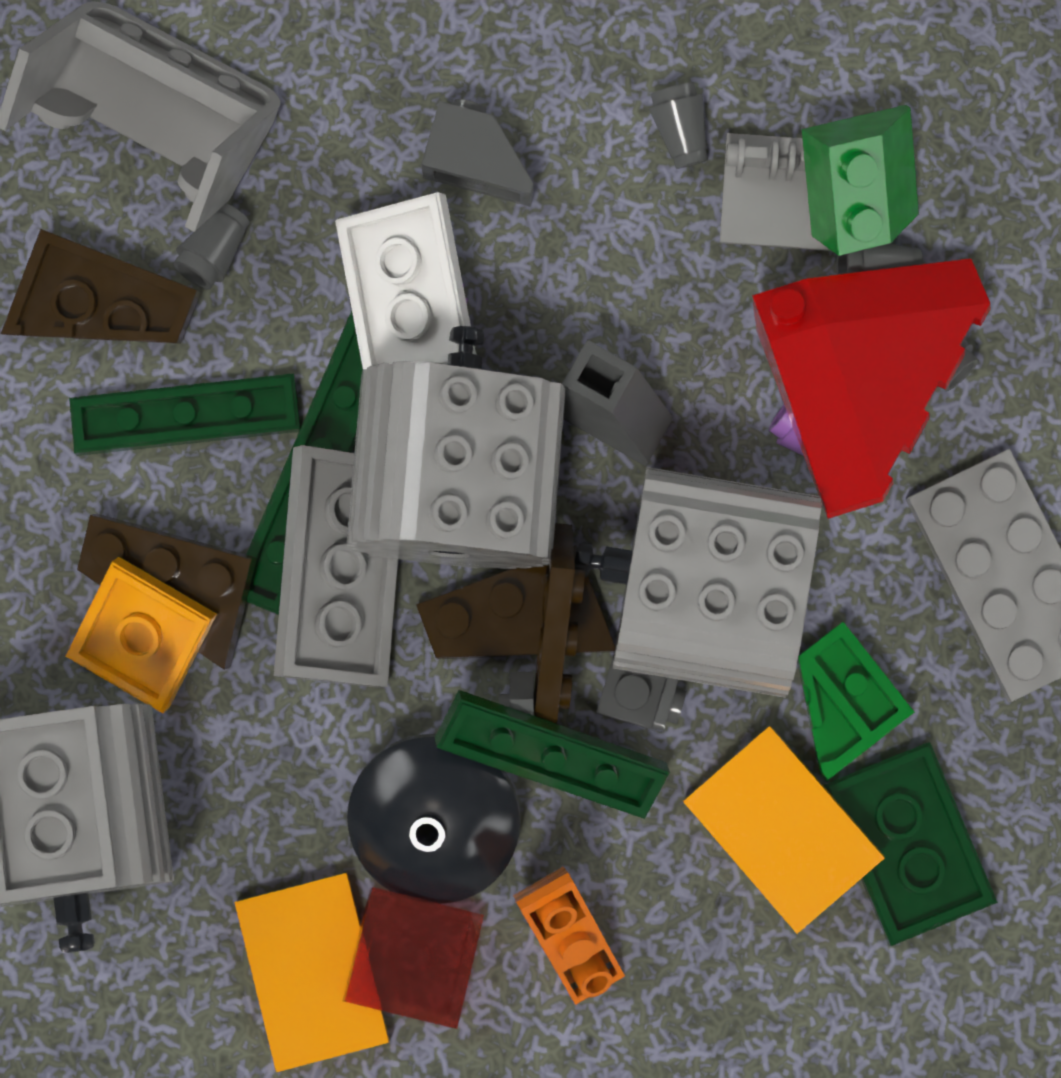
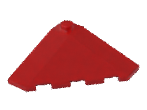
M971 258L806 278L752 295L757 334L817 493L821 497V503L827 519L884 501L893 485V478L888 474L901 451L908 454L911 453L930 419V414L925 408L937 386L946 390L965 356V348L960 345L973 323L981 326L988 315L991 303Z

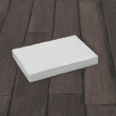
M437 192L335 220L363 369H367L369 366H378L381 363L393 364L396 361L432 362L447 365L448 354L456 353L459 349L458 344L449 341L451 329L457 326H471L446 195ZM473 346V354H476L475 346Z

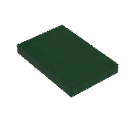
M930 742L823 785L885 856V859L861 878L889 946L896 945L998 903Z

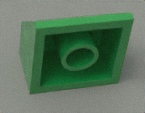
M902 105L801 129L811 235L836 255L841 256L892 243L919 215L911 107Z

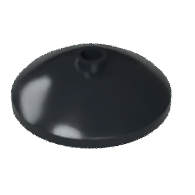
M422 734L392 743L382 749L367 763L354 784L350 795L347 813L348 831L353 849L359 861L380 885L392 893L411 901L427 904L453 903L472 897L485 890L506 869L513 857L519 839L521 825L520 806L516 791L505 771L436 747L434 738L436 734ZM425 823L432 824L437 828L439 836L434 839H427L420 834L419 826Z

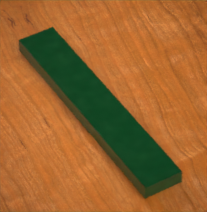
M352 310L293 447L305 445L350 453L355 451L363 366ZM293 447L246 555L257 558L246 602L278 616Z

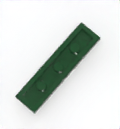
M294 373L69 398L73 446L76 456L299 432L301 428Z
M458 690L434 737L436 747L643 819L646 818L670 774L667 762L462 690Z

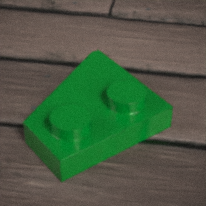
M844 622L798 656L797 665L820 774L825 781L833 777L915 713Z

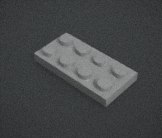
M305 445L293 447L274 676L375 688L388 687L398 559L368 556V553L352 551L346 547L354 453Z
M1007 449L908 497L906 502L1007 702H1013L1060 679L1061 548L1011 450Z

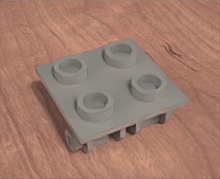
M727 133L720 243L831 251L811 235L802 138Z

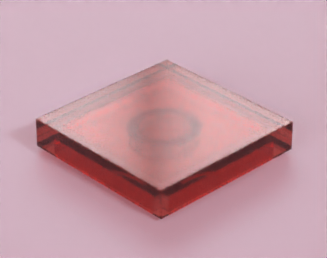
M371 887L342 1002L457 1029L484 915Z

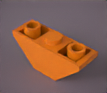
M564 866L513 895L518 907L575 1005L589 997L603 994L614 982L625 977ZM611 962L613 967L608 970L606 964ZM576 982L578 988L573 990L571 984Z

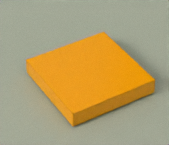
M118 557L112 561L65 657L145 704H149L152 708L163 714L171 706L217 613Z

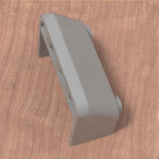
M91 1L82 4L19 48L0 109V129L6 131L30 112L38 115L45 124L58 129H67L70 126L80 125L88 118L100 122L182 166L177 182L182 191L185 192L186 197L193 202L185 227L195 232L232 197L275 120L280 106V99L269 87L128 12L108 3Z

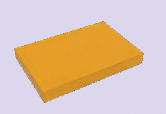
M772 726L766 728L683 801L796 934L885 859L881 851Z
M348 873L234 902L276 1072L390 1042Z

